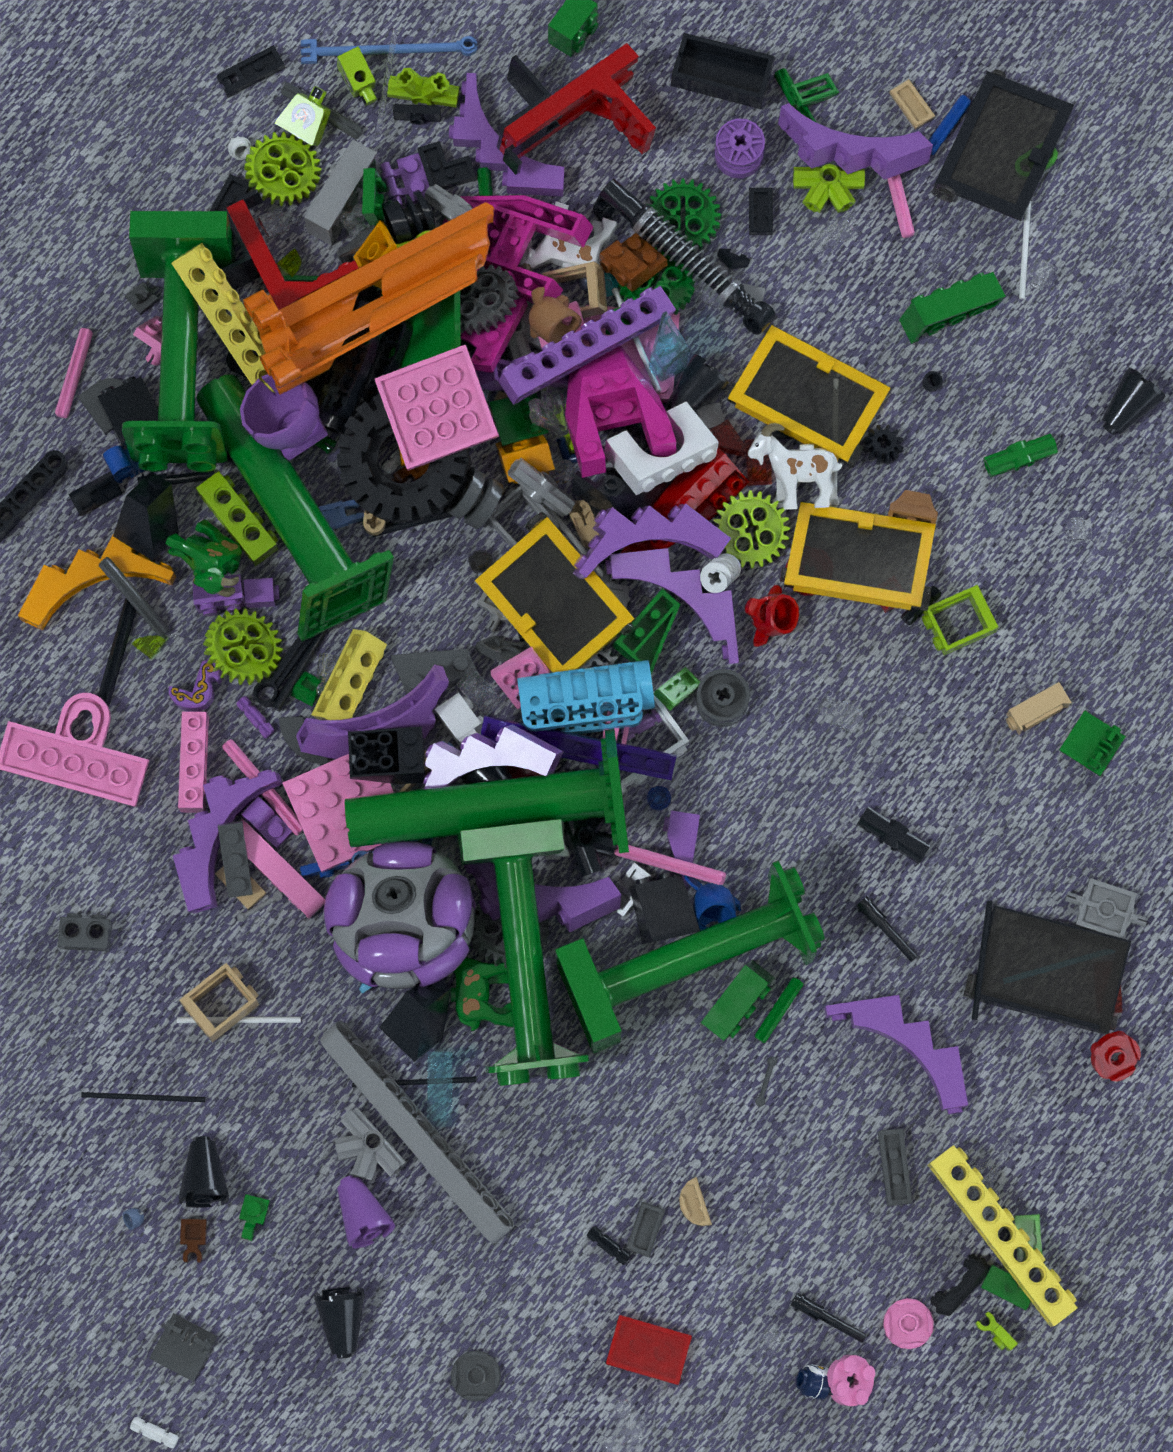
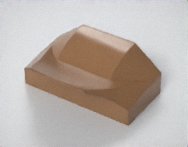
M905 490L896 501L890 504L887 516L936 524L938 512L933 506L930 494Z

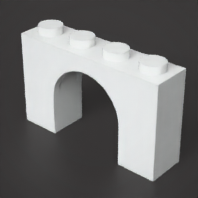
M687 402L666 411L675 439L681 448L674 455L655 457L647 454L638 446L627 430L606 440L604 455L635 495L644 491L649 492L656 485L669 482L675 476L683 472H690L695 466L704 462L708 463L716 457L718 440Z

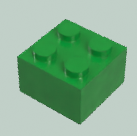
M566 0L548 24V43L569 57H572L575 52L580 53L586 43L584 39L588 34L593 35L598 28V4L593 0Z

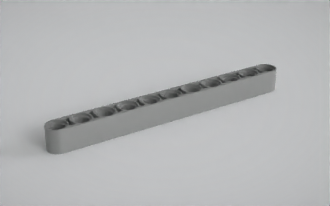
M337 1021L320 1038L322 1046L483 1236L491 1243H497L514 1227L513 1219L355 1033L344 1022Z

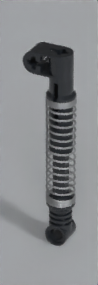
M614 178L603 188L593 206V212L601 222L603 218L613 220L620 214L630 223L633 231L637 232V234L642 233L641 237L645 235L647 237L646 242L652 241V247L658 246V252L661 250L665 252L664 257L668 255L670 257L669 261L674 260L676 262L675 266L683 263L684 266L681 271H684L686 267L690 269L687 276L693 272L696 275L693 281L699 277L702 281L698 286L705 282L707 287L704 291L711 287L713 291L710 296L715 292L718 293L719 296L716 298V301L721 306L731 310L735 308L734 312H739V317L744 316L743 324L751 333L761 334L775 319V311L769 304L763 301L755 303L756 299H750V294L745 295L744 285L738 279L731 283L733 275L726 277L727 270L720 273L721 265L714 268L716 261L712 260L709 262L710 255L703 257L704 250L697 253L698 245L692 246L693 241H687L686 235L681 236L680 230L675 231L674 225L669 226V220L664 222V216H658V211L655 208L653 209L650 205L643 204Z

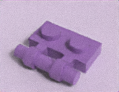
M419 153L397 159L398 169H391L389 162L381 164L383 171L381 176L387 184L389 200L397 199L400 205L403 206L401 198L409 194L414 203L413 191L420 190L425 198V192L429 188V184ZM396 178H402L404 188L399 189L397 187Z

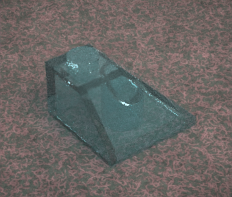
M667 311L662 313L648 364L654 376L657 375L661 382L684 371L690 354L688 345Z

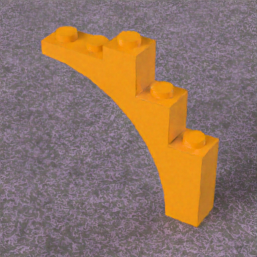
M112 535L101 559H99L100 555L89 549L86 552L78 549L66 574H64L65 570L56 565L51 567L43 565L18 617L21 621L43 631L52 615L65 601L91 585L110 580L99 567V563L106 557H109L125 577L154 579L173 585L176 575L172 571L173 568L162 562L159 565L151 562V559L139 552L136 555V550Z

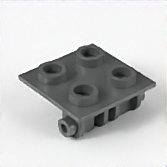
M173 1313L170 1320L168 1319L166 1322L165 1330L149 1359L194 1382L218 1336Z

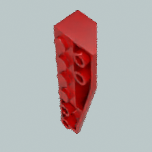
M718 448L716 457L712 461L699 464L690 472L679 474L655 501L652 508L669 520L667 515L675 505L679 506L686 503L709 521L717 515V510L724 508L722 503H729V497H735L749 481L729 457ZM662 540L640 541L625 546L621 553L665 549L675 544V542Z

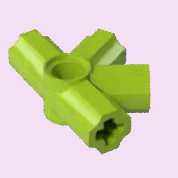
M403 68L397 76H390L387 97L410 100L415 105L423 103L457 108L460 86L449 85L445 74L439 72L430 77H422L411 68Z
M826 164L812 169L810 167L793 168V189H810L802 204L813 212L820 213L828 199L837 213L844 212L856 203L849 189H864L865 186L864 168L847 174L841 167L833 164ZM831 175L834 177V180L826 181L823 176Z

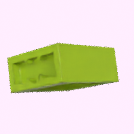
M978 585L926 607L922 617L926 629H931L934 634L932 641L936 650H941L944 656L996 633L999 628ZM969 599L983 626V630L948 645L934 615Z

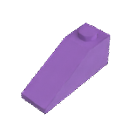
M671 810L670 817H665L663 831L667 832V840L673 858L693 863L700 815ZM682 875L686 890H689V883L684 879V875Z

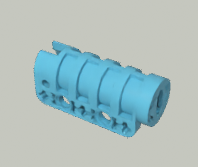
M649 660L517 678L523 724L529 731L555 730L554 728L565 727L561 731L584 734L615 728H630L641 723L643 717L642 710L655 708ZM608 711L612 712V715L610 716L602 715L603 713ZM555 719H563L562 722H554ZM607 721H613L611 724L602 723Z

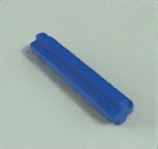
M961 95L930 137L929 141L933 144L931 155L937 152L970 106L971 100L965 95Z

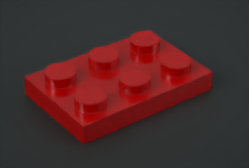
M619 1315L606 1365L679 1385L692 1336Z

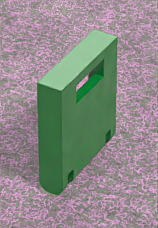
M363 168L362 214L370 226H376L380 220L384 222L381 204L385 202V196L378 194V192H386L387 186L376 168Z

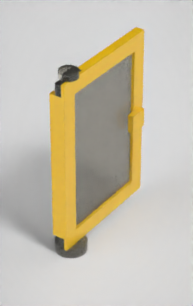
M771 325L736 384L731 382L725 395L729 396L727 401L734 404L735 408L767 425L770 423L782 425L785 430L778 431L803 444H814V448H822L832 452L837 462L840 460L854 468L865 448L859 443L890 391V387Z
M800 502L788 567H782L780 582H784V587L793 588V591L906 610L914 608L928 611L932 587L925 586L936 524L836 507L815 508L814 504Z
M540 512L526 524L525 528L529 533L475 581L530 647L535 650L552 673L576 670L586 664L620 633L623 636L629 634L635 628L632 623L636 619L594 570L587 578L579 579L573 574L576 569L574 564L581 555L544 512Z

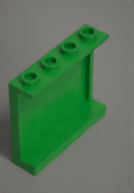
M460 291L406 320L413 326V334L398 370L461 346ZM395 347L389 352V358L394 355Z

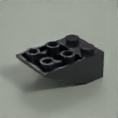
M422 726L348 732L350 779L393 784L424 782L426 771L424 766L425 752Z

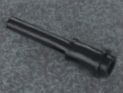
M214 470L166 476V473L157 475L173 485L205 481L214 475ZM144 474L137 477L138 484L146 477Z
M866 896L856 905L859 908L858 912H862L875 928L878 926L907 959L912 962L918 955L885 920L887 916L872 902L874 899H869Z
M797 1292L790 1306L794 1307V1311L799 1310L815 1321L820 1319L863 1343L867 1336L864 1332L826 1312L824 1306L805 1297V1293L801 1295Z

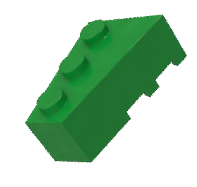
M662 588L611 646L629 662L649 660L652 674L680 603Z
M754 960L749 961L701 1023L723 1041L729 1036L733 1039L742 1028L738 1024L744 1017L748 1020L756 1010L754 1004L759 998L763 1000L771 990L769 985L775 977Z

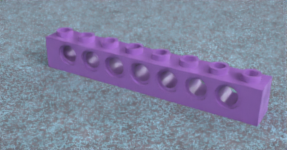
M659 286L654 290L652 287L646 289L640 294L638 299L633 300L630 298L623 302L618 310L610 309L603 313L598 321L590 320L586 322L578 332L575 333L572 330L566 333L558 343L555 344L552 341L546 344L538 354L535 355L532 352L526 355L520 364L515 366L512 363L502 370V375L498 382L512 404L520 402L669 319L676 309L662 287ZM640 307L646 308L649 314L643 313ZM621 318L627 319L630 325L624 324ZM601 329L608 330L610 336L604 335ZM581 340L589 341L591 346H585ZM562 350L568 351L571 357H565L562 354ZM542 361L548 362L552 368H545L542 365ZM522 372L530 374L532 379H525L522 376Z

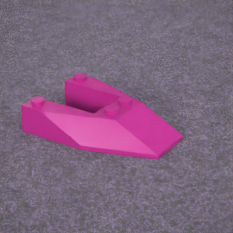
M525 195L460 196L472 208L485 202L494 207L493 222L488 224L490 245L484 264L486 270L490 264L495 269L500 266L503 271L507 270L516 282L518 297L524 298L532 304L534 303L531 293L537 287L545 288L544 296L557 298L561 295L563 289L553 278L518 267L535 231L584 248L593 229V225L584 215ZM446 218L444 219L442 225L448 222Z
M622 346L613 349L569 374L565 419L582 478L606 473L605 455L598 434L599 431L641 422L652 456L668 457L676 454L675 435L661 399Z

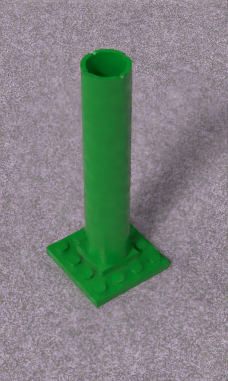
M233 374L220 376V379L215 378L202 387L197 394L196 401L208 421L220 424L228 454L309 583L302 593L297 632L301 641L303 642L386 602L394 560L390 550L383 553H374L368 560L361 563L352 562L291 462L284 457L281 450L264 447L257 443L242 425L240 407L246 390L237 376Z
M605 730V738H601L603 761L598 762L599 768L553 773L548 776L536 775L346 798L345 818L346 826L349 829L347 833L350 847L459 835L460 831L558 819H561V822L605 817V823H611L613 846L618 845L619 853L629 852L615 730Z

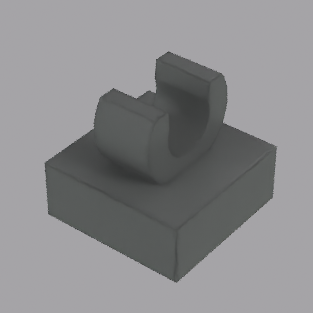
M144 282L125 295V298L140 315L159 301Z

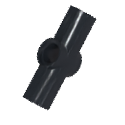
M869 806L857 823L860 828L877 837L881 844L883 842L892 847V851H899L918 864L930 848L929 844L911 834L906 826L894 819L889 820Z

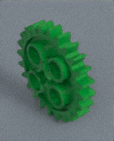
M684 178L681 179V183L678 185L672 179L671 187L663 183L664 191L656 188L655 193L657 197L650 196L649 201L652 204L646 205H650L653 209L655 208L658 211V216H664V222L669 220V224L676 225L677 229L675 231H681V197H685V235L687 236V241L692 240V246L698 245V248L703 250L702 242L710 244L709 236L716 237L714 229L720 228V223L716 221L721 219V214L717 213L720 210V204H714L716 196L709 197L711 193L710 188L702 191L703 183L695 187L694 179L690 181L689 185L685 184ZM672 201L677 204V207L668 209L665 204ZM696 201L701 206L697 209H692L689 207V204ZM692 224H698L701 229L693 232L688 227Z
M667 255L665 258L668 265L661 276V281L657 282L661 272L659 271L641 285L645 288L638 287L633 292L626 286H621L618 283L620 295L624 296V302L630 298L636 300L643 291L656 284L654 289L659 286L662 287L676 309L674 314L677 315L679 308L684 310L686 303H690L691 295L694 293L695 281L692 278L693 272L687 276L688 268L686 267L684 271H681L684 264L675 266L676 262L674 260L669 261L670 257ZM669 277H673V278H675V279H677V280H674V281H673V280H670V279H668V278H669ZM640 307L642 312L645 311L647 312V314H649V311L646 308Z

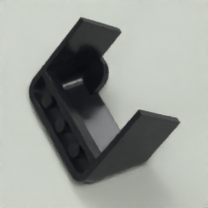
M641 422L627 425L625 429L639 438L648 447ZM577 471L574 476L572 493L598 511L613 507L633 522L631 519L633 513L639 507L641 509L645 506L652 507L677 476L669 482L656 485L649 492L644 491L635 495L628 484L617 476L607 475L596 484L588 477L582 478L581 472Z

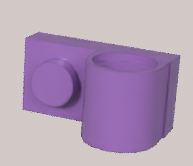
M259 797L241 814V817L276 849L293 833L286 823Z

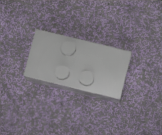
M352 139L337 165L333 164L327 175L329 178L304 216L307 233L331 246L333 245L363 196V168H376L377 172L379 170L377 152Z

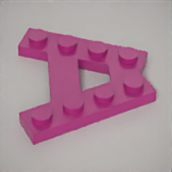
M519 298L514 300L517 306L509 308L512 315L504 316L505 323L498 321L497 329L492 325L488 333L485 329L481 330L480 335H477L475 330L471 335H468L466 330L461 333L462 340L477 348L471 358L476 371L493 373L528 307L526 299Z

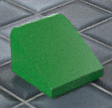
M305 671L294 685L291 696L313 706L326 682Z

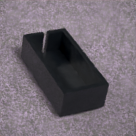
M684 33L671 76V86L761 109L773 69L774 56Z

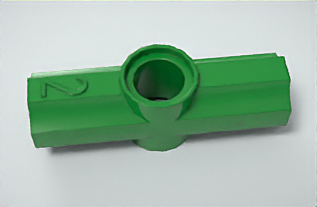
M1051 433L1028 442L1026 440L1018 441L1009 445L1005 450L984 457V465L990 478L1014 469L1019 471L1020 467L1026 465L1030 467L1036 461L1056 455L1058 453L1057 444Z

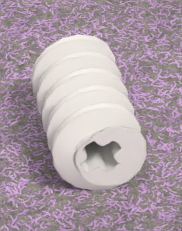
M720 554L718 558L711 560L702 569L700 574L702 586L711 593L724 591L739 577L741 564L731 554Z

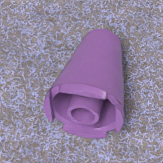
M353 1175L347 1176L340 1181L337 1190L349 1246H352L354 1249L363 1248L373 1244L372 1239L380 1234L383 1235V1238L388 1236L395 1228L394 1222L363 1181Z

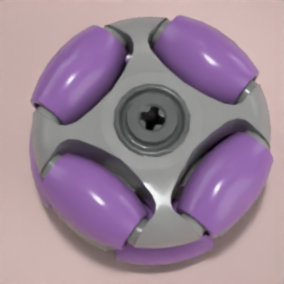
M415 841L386 843L375 847L373 853L368 852L362 855L334 879L325 899L324 921L328 934L334 938L333 949L337 959L345 970L359 982L370 987L380 986L390 989L412 988L419 982L420 986L425 987L447 977L466 958L470 951L468 945L471 942L475 928L474 909L476 902L468 879L461 874L451 860L438 851L436 853L435 847Z

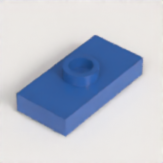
M350 861L323 873L317 862L301 866L300 871L303 878L320 875V878H327L335 875L334 871L347 868L350 865Z

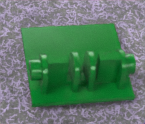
M536 393L514 405L509 397L489 402L502 446L548 433Z
M1084 710L1059 751L1098 776H1101L1126 736L1120 733L1121 729L1115 725L1110 727Z

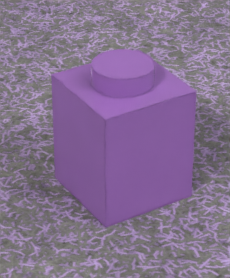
M273 578L244 580L245 605L247 608L276 606L275 600L280 599L279 585H275Z

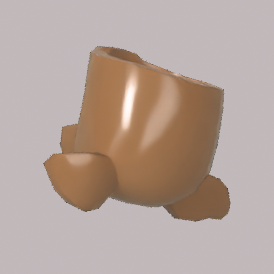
M537 287L531 293L534 305L529 312L530 336L532 338L539 336L548 343L554 341L556 344L562 340L561 337L572 330L575 332L580 327L582 319L574 310L568 308V297L564 295H559L557 298L544 296L545 288ZM572 316L569 325L562 323L563 319Z

